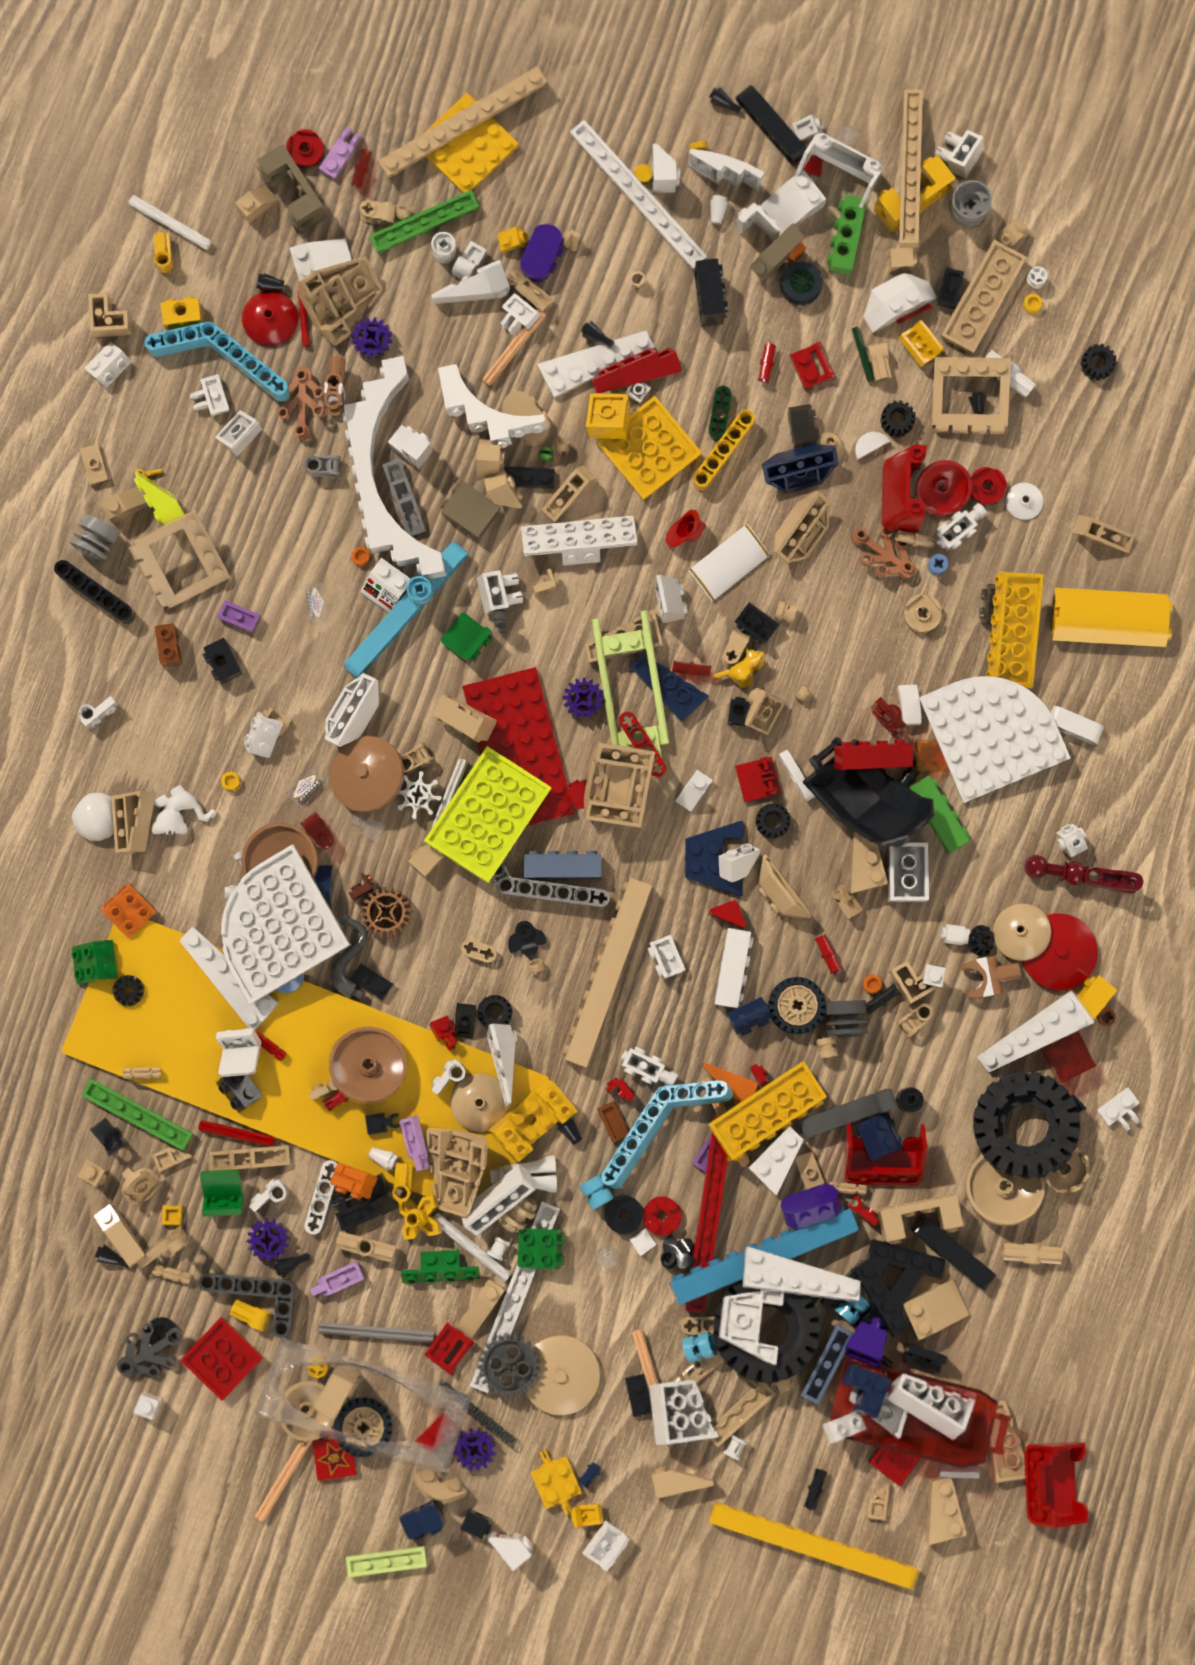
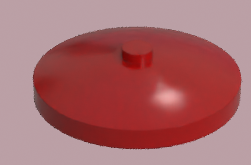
M1063 913L1046 915L1051 926V939L1048 947L1038 957L1021 961L1028 976L1044 988L1051 990L1074 988L1083 983L1096 966L1098 957L1096 939L1090 928L1083 921L1072 915Z

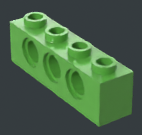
M845 194L844 200L839 202L838 211L841 214L840 218H836L834 229H837V234L832 236L830 247H834L833 253H829L827 265H830L829 272L851 276L866 203L863 208L859 207L862 200L861 197ZM851 214L854 216V219L848 220L845 215ZM848 232L851 237L845 238L841 233ZM838 250H845L847 255H840Z

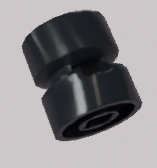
M907 1087L897 1093L896 1102L901 1111L913 1113L922 1107L924 1098L918 1089Z

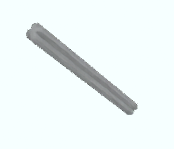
M319 1323L318 1333L429 1343L434 1341L435 1336L434 1332L333 1323Z

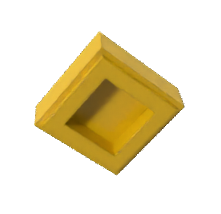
M163 1205L162 1225L182 1226L183 1206Z

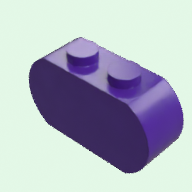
M541 224L535 227L520 260L521 272L525 278L527 277L531 281L539 283L547 280L550 273L554 274L557 267L556 259L562 256L565 248L563 246L562 234L557 227L551 224Z
M821 1184L786 1196L781 1202V1209L786 1225L793 1229H801L836 1217L841 1211V1203L837 1189L834 1186Z

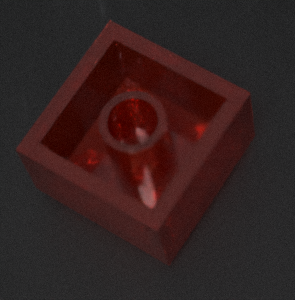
M1079 1031L1040 1049L1058 1084L1064 1083L1096 1067Z

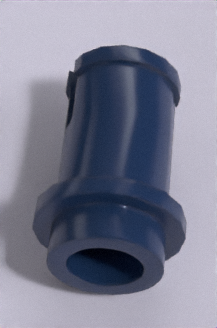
M595 1462L587 1465V1470L578 1480L586 1488H589L595 1477L601 1474L602 1468Z

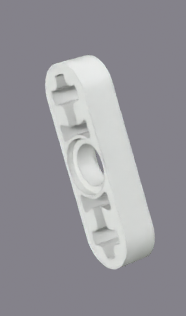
M785 750L778 754L804 800L807 802L815 796L803 784L802 781L805 777L789 751Z

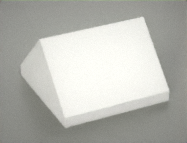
M240 410L215 438L238 457L260 433L262 428L256 419Z

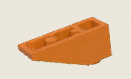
M705 1062L702 1064V1067L715 1081H724L732 1088V1099L735 1100V1104H739L755 1093L758 1086L757 1082Z

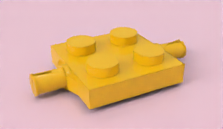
M545 1449L543 1452H539L543 1464L539 1468L530 1471L545 1509L554 1505H561L564 1514L568 1515V1512H572L568 1501L582 1492L567 1456L551 1460L547 1449Z

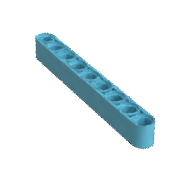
M455 541L442 552L447 576L429 579L433 595L469 555ZM406 593L346 660L343 667L355 678H359L424 605L413 604L409 599L408 593Z

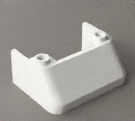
M816 134L803 154L796 175L799 176L812 154L869 183L859 205L860 208H863L881 177V164L877 160L858 152L827 134Z

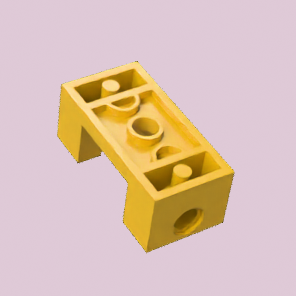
M938 155L934 158L929 157L922 163L920 182L925 188L921 191L922 194L920 195L919 214L949 193L956 179ZM893 187L888 191L885 189L878 194L873 210L891 234L900 228L901 197Z
M546 1079L488 1130L513 1160L520 1162L534 1150L531 1145L557 1122L565 1123L577 1112V1109L554 1081ZM529 1114L535 1116V1122L532 1125H528L525 1120Z

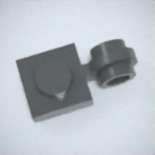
M498 610L494 612L492 620L495 627H498L499 633H506V621L508 620L506 610Z

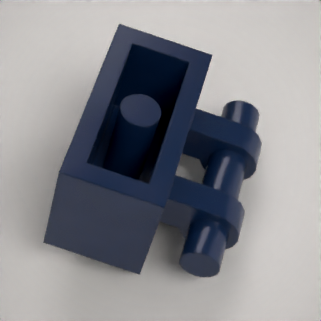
M762 997L726 1014L735 1034L740 1033L741 1036L752 1032L751 1028L756 1025L760 1028L769 1024L768 1019L772 1018L770 1010Z
M888 1113L872 1117L856 1125L871 1162L903 1150L902 1139L897 1135L894 1128V1120H891Z

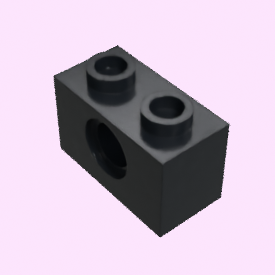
M224 638L203 647L205 653L202 655L207 664L211 663L214 669L211 673L215 681L219 680L221 684H224L243 675ZM219 658L226 659V663L223 666H217L216 663Z

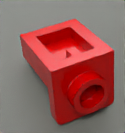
M615 1077L607 1083L609 1086L606 1089L607 1092L616 1086L619 1087L617 1092L622 1100L627 1099L630 1101L635 1097L622 1078L618 1080Z

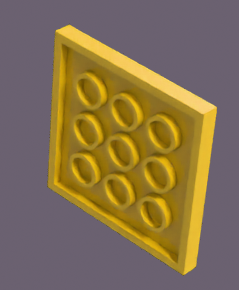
M466 93L427 131L476 103V101ZM491 117L427 155L426 158L463 194L469 190L473 191L519 147V143Z
M656 396L652 397L629 416L627 439L600 438L596 441L599 448L643 501L702 455L699 448Z

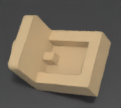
M1018 218L1008 224L998 234L997 238L1003 245L1012 248L1017 242L1027 237L1031 231Z

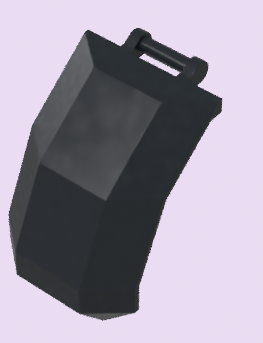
M835 737L829 746L818 755H813L809 759L815 771L802 781L803 784L836 820L872 843L901 848L934 817L933 799L922 797L890 777L882 768L835 769L834 757L823 765L821 761L834 751V746H841L842 740ZM853 739L851 741L853 745H859V740Z

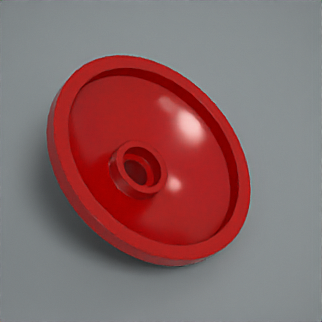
M260 292L250 298L244 306L242 312L244 331L252 341L259 345L268 347L281 345L288 341L297 329V309L291 299L280 292ZM268 312L272 313L270 317H266L265 314Z
M940 460L927 466L920 474L916 484L917 499L923 502L927 512L936 516H948L958 512L966 505L972 492L970 474L961 464L951 460ZM940 482L944 483L942 487H938Z

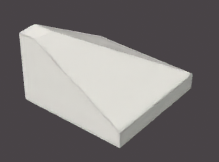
M646 1228L630 1238L640 1256L656 1246Z

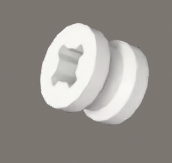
M1036 266L1030 270L1026 278L1028 286L1033 289H1039L1044 285L1047 280V272L1043 267Z

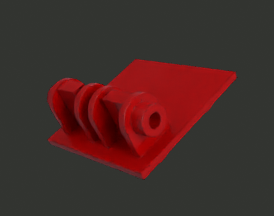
M763 757L760 760L735 765L744 802L781 794L772 757Z

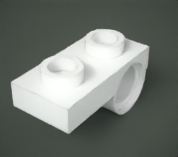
M470 241L463 255L456 260L452 269V275L461 280L465 276L473 277L485 257L487 249Z
M110 696L97 708L91 705L81 706L78 715L81 722L88 729L91 727L95 728L102 722L101 719L104 716H109L116 711L115 707L118 704ZM88 710H92V717L89 719H85V712Z
M456 1059L453 1062L449 1060L443 1068L444 1074L441 1077L437 1076L432 1082L433 1088L431 1091L437 1095L440 1094L450 1079L458 1082L465 1078L466 1070ZM460 1067L462 1069V1076L460 1078L452 1076L453 1068Z
M272 1179L265 1186L267 1190L262 1195L258 1193L250 1200L252 1204L249 1207L254 1212H257L269 1199L274 1202L286 1199L288 1189L280 1179L276 1181ZM276 1187H280L283 1190L281 1198H276L273 1194Z
M852 1412L823 1424L830 1444L866 1429L861 1414L857 1412Z

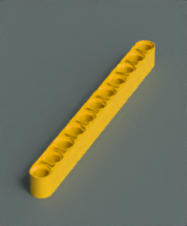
M718 1502L714 1503L709 1522L714 1525L905 1588L914 1589L919 1569Z

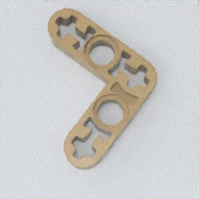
M177 1227L145 1250L146 1257L137 1263L140 1268L145 1267L168 1249L172 1254L181 1249L186 1244L187 1237L182 1227Z

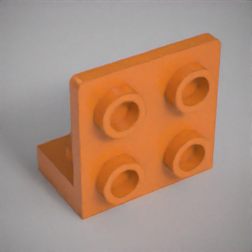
M129 881L100 907L104 915L127 938H130L156 913V910L135 890Z

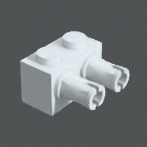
M969 130L965 132L963 137L949 131L944 138V143L956 148L951 152L939 146L938 150L935 151L934 157L938 155L941 160L948 163L949 170L952 173L966 179L985 149L984 139L982 136Z
M499 570L482 573L477 577L485 615L492 614L498 610H506L509 608L508 605L523 603V597L519 598L522 596L521 591L506 594L504 589L506 586L519 584V579H516L518 577L517 573L502 576Z

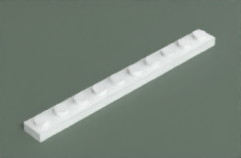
M585 120L570 131V135L692 270L695 268V261L707 259V255Z
M541 1202L532 1229H552L560 1208ZM517 1264L487 1340L488 1344H493L491 1338L498 1341L499 1334L502 1335L503 1339L506 1338L507 1333L511 1335L534 1277L535 1268H520ZM493 1358L490 1364L493 1367H498L501 1360ZM477 1367L470 1386L488 1393L489 1383L482 1384L485 1377H479V1373L483 1370Z

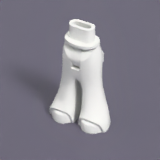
M550 1155L536 1161L510 1164L499 1167L496 1170H490V1182L492 1186L517 1165H520L530 1174L555 1173V1156ZM556 1175L532 1177L535 1189L553 1193L557 1192Z

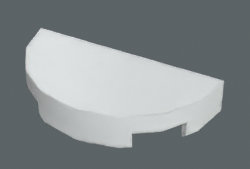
M880 432L864 434L859 438L855 447L856 459L859 460L890 443V440Z

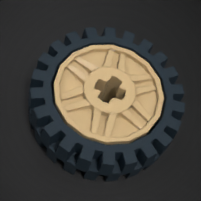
M791 977L781 981L772 990L768 1001V1008L772 1016L771 1019L778 1028L790 1034H804L816 1028L822 1021L826 1010V1001L824 994L816 983L807 978ZM793 1001L801 1002L800 1011L793 1009Z
M359 1397L348 1401L342 1406L334 1421V1434L338 1444L348 1454L356 1457L373 1456L380 1452L387 1445L392 1433V1420L388 1410L383 1404L373 1398ZM362 1422H366L365 1424L369 1425L364 1432H360L361 1430L357 1429Z

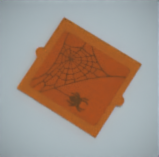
M916 739V754L914 756L916 757L917 771L947 772V763L937 740Z

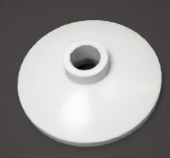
M1019 483L1008 491L1005 499L1006 508L1013 517L1020 520H1029L1040 513L1043 507V496L1036 486L1030 483ZM1027 497L1029 502H1023L1022 498Z

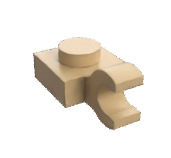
M843 884L837 887L838 890L835 889L831 892L833 898L840 900L838 905L848 919L863 911L853 894L849 895Z
M330 1078L327 1085L323 1086L321 1083L312 1088L313 1092L309 1093L314 1101L337 1090Z

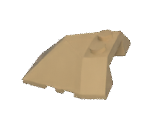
M366 256L315 270L299 281V297L315 328L333 346L338 345L350 336L352 328L357 321L359 322L363 318L362 315L365 310L370 308L383 290Z
M428 1128L426 1150L427 1154L430 1153L431 1158L430 1172H433L435 1184L432 1185L437 1199V1209L466 1218L469 1216L486 1166V1137L458 1129Z

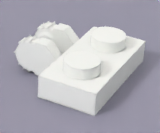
M514 293L502 306L508 314L501 321V327L509 328V333L514 335L521 329L522 325L529 330L541 315Z
M219 374L200 379L203 390L190 394V399L196 400L205 396L207 401L195 404L193 406L194 410L199 411L209 407L211 416L229 412V406Z
M1128 1087L1096 1110L1107 1126H1110L1117 1120L1125 1131H1129V1124L1122 1118L1126 1113L1136 1125L1140 1123L1136 1114L1131 1110L1140 1102Z

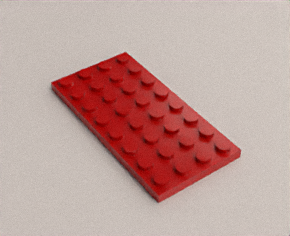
M536 667L462 686L467 705L497 720L488 741L481 740L480 743L477 742L480 756L488 746L552 787L527 826L575 814L572 801L566 792L568 786Z

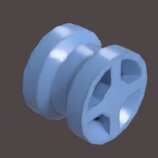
M941 554L932 556L927 565L929 572L935 576L943 574L948 567L947 558Z

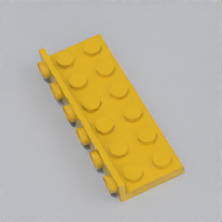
M997 571L994 580L996 591L993 596L994 612L991 616L992 632L989 635L990 651L987 655L989 665L986 676L1007 679L1025 688H1033L1044 574Z
M802 1061L707 1125L726 1152L727 1160H735L737 1162L745 1157L744 1152L749 1149L753 1151L761 1146L760 1142L765 1138L768 1141L776 1136L775 1131L780 1128L782 1130L792 1125L791 1121L797 1117L799 1120L808 1114L807 1110L811 1107L816 1109L824 1103L822 1100L827 1096L806 1063Z

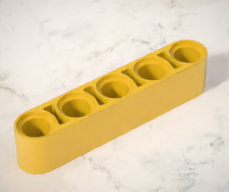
M743 410L738 414L696 471L693 478L695 489L703 491L710 486L752 429L755 416L751 411ZM747 417L751 422L744 424L741 422V419ZM736 432L740 437L733 439L730 437V433ZM726 447L729 452L722 454L719 452V448ZM715 462L718 467L711 469L708 467V463ZM698 477H704L707 480V482L704 484H700L697 482L696 479Z

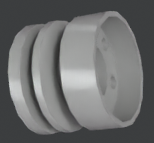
M969 180L957 186L950 201L949 210L951 217L957 224L963 227L979 225L984 221L991 207V192L980 181ZM967 203H970V206H972V209H969V206H967Z
M84 514L79 526L85 532L75 531L74 535L80 541L71 538L69 543L82 554L105 562L107 556L101 551L111 552L105 545V542L115 544L120 532L104 521Z

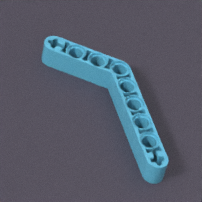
M212 322L151 334L145 339V346L152 357H161L210 346L277 401H285L290 396L287 382ZM209 331H213V332H214V333H213L212 335H210V336H207V335H206ZM191 335H194V336H195L194 339L188 340V337H189V336H191ZM171 340H177L174 344H169ZM222 343H228L227 346L220 347ZM236 354H242L240 358H234ZM256 365L254 369H248L249 366ZM266 376L270 377L268 381L262 380Z
M721 1080L658 1088L601 1175L602 1182L612 1189H618L624 1184L674 1107L727 1102L733 1096L732 1088ZM706 1089V1094L700 1097V1093ZM688 1091L687 1097L682 1099L683 1093ZM669 1093V1098L663 1101L664 1096ZM659 1110L658 1115L653 1117V1112ZM645 1126H648L647 1131L645 1133H642V1129ZM637 1142L636 1148L631 1150L632 1144ZM626 1158L625 1165L621 1166V1161Z

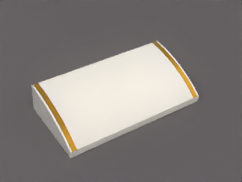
M746 524L689 569L688 574L708 599L713 602L767 559L770 553L750 526Z

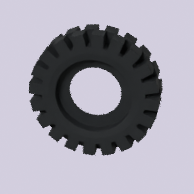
M1017 1071L1014 1075L1009 1076L1006 1074L999 1077V1081L996 1083L993 1081L986 1088L987 1091L981 1094L977 1101L978 1105L974 1110L973 1129L977 1146L991 1166L1013 1178L1018 1176L1020 1179H1030V1177H1037L1038 1179L1047 1176L1050 1172H1056L1061 1168L1062 1164L1068 1162L1072 1157L1074 1149L1076 1150L1079 1141L1080 1116L1073 1097L1069 1095V1091L1062 1084L1059 1085L1056 1079L1048 1075L1047 1077L1042 1076L1040 1072L1031 1071V1073H1025L1024 1071ZM1019 1105H1034L1041 1109L1047 1117V1134L1036 1145H1018L1006 1133L1005 1121L1007 1115Z
M739 1280L721 1298L714 1316L713 1336L720 1357L725 1360V1364L731 1370L738 1373L737 1375L745 1379H751L753 1382L776 1383L793 1377L808 1364L819 1343L821 1323H819V1313L817 1307L812 1302L813 1299L807 1295L784 1292L782 1306L762 1303V1307L769 1306L779 1310L785 1316L788 1323V1334L785 1341L778 1347L776 1365H770L719 1338L723 1298L762 1291V1289L743 1287V1280Z

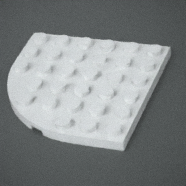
M989 676L972 677L954 682L919 697L963 803L1070 759L1056 722L1048 708L1030 690L1013 681Z
M293 844L251 869L240 880L235 890L232 891L223 912L221 924L223 952L228 966L249 1004H253L351 945Z

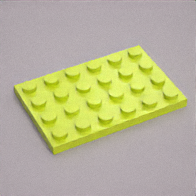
M487 746L424 839V843L489 884L552 787Z

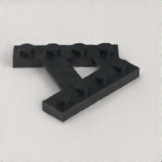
M876 1239L871 1240L867 1259L853 1267L852 1270L892 1337L897 1336L910 1327L900 1309L921 1277L927 1275L941 1279L946 1259ZM886 1265L903 1269L890 1290H888L880 1276Z

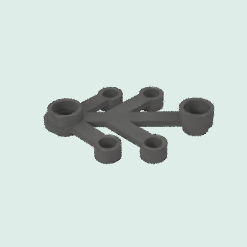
M150 1322L144 1324L140 1352L134 1357V1345L137 1344L139 1336L136 1333L128 1334L126 1337L125 1356L120 1358L117 1363L119 1373L124 1376H130L137 1372L149 1375L151 1378L158 1377L161 1368L156 1364L150 1367L140 1365L139 1363L143 1360L162 1364L168 1368L174 1367L177 1362L176 1356L172 1354L161 1356L155 1353L169 1344L178 1345L183 1339L182 1331L178 1328H172L165 1338L149 1347L150 1338L155 1330V1326ZM145 1327H150L151 1332L146 1331ZM172 1333H177L179 1337H173ZM129 1337H134L135 1342H131ZM167 1359H172L174 1363H168ZM124 1363H129L130 1368L125 1367ZM151 1369H156L157 1374L152 1373Z

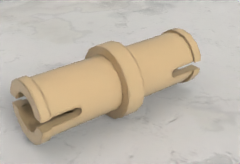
M898 529L895 535L898 536V538H895V541L908 543L913 547L922 546L932 549L935 543L932 542L935 541V537L921 535L916 531L912 533Z

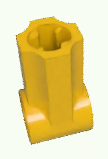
M159 232L153 235L154 262L159 272L166 274L171 272L174 266L171 253L170 234ZM162 260H168L166 264H160Z
M396 1162L393 1197L398 1202H404L411 1196L413 1163ZM398 1188H405L407 1196L400 1197L397 1194Z
M236 1299L229 1315L248 1323L250 1327L264 1332L272 1313Z

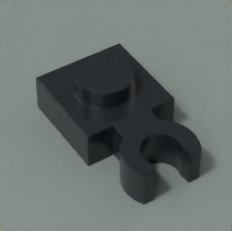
M385 1113L366 1115L368 1135L388 1132L387 1126L392 1128L400 1127V1124L395 1125L392 1123V1119L398 1117L399 1114L393 1113L388 1118L385 1117Z

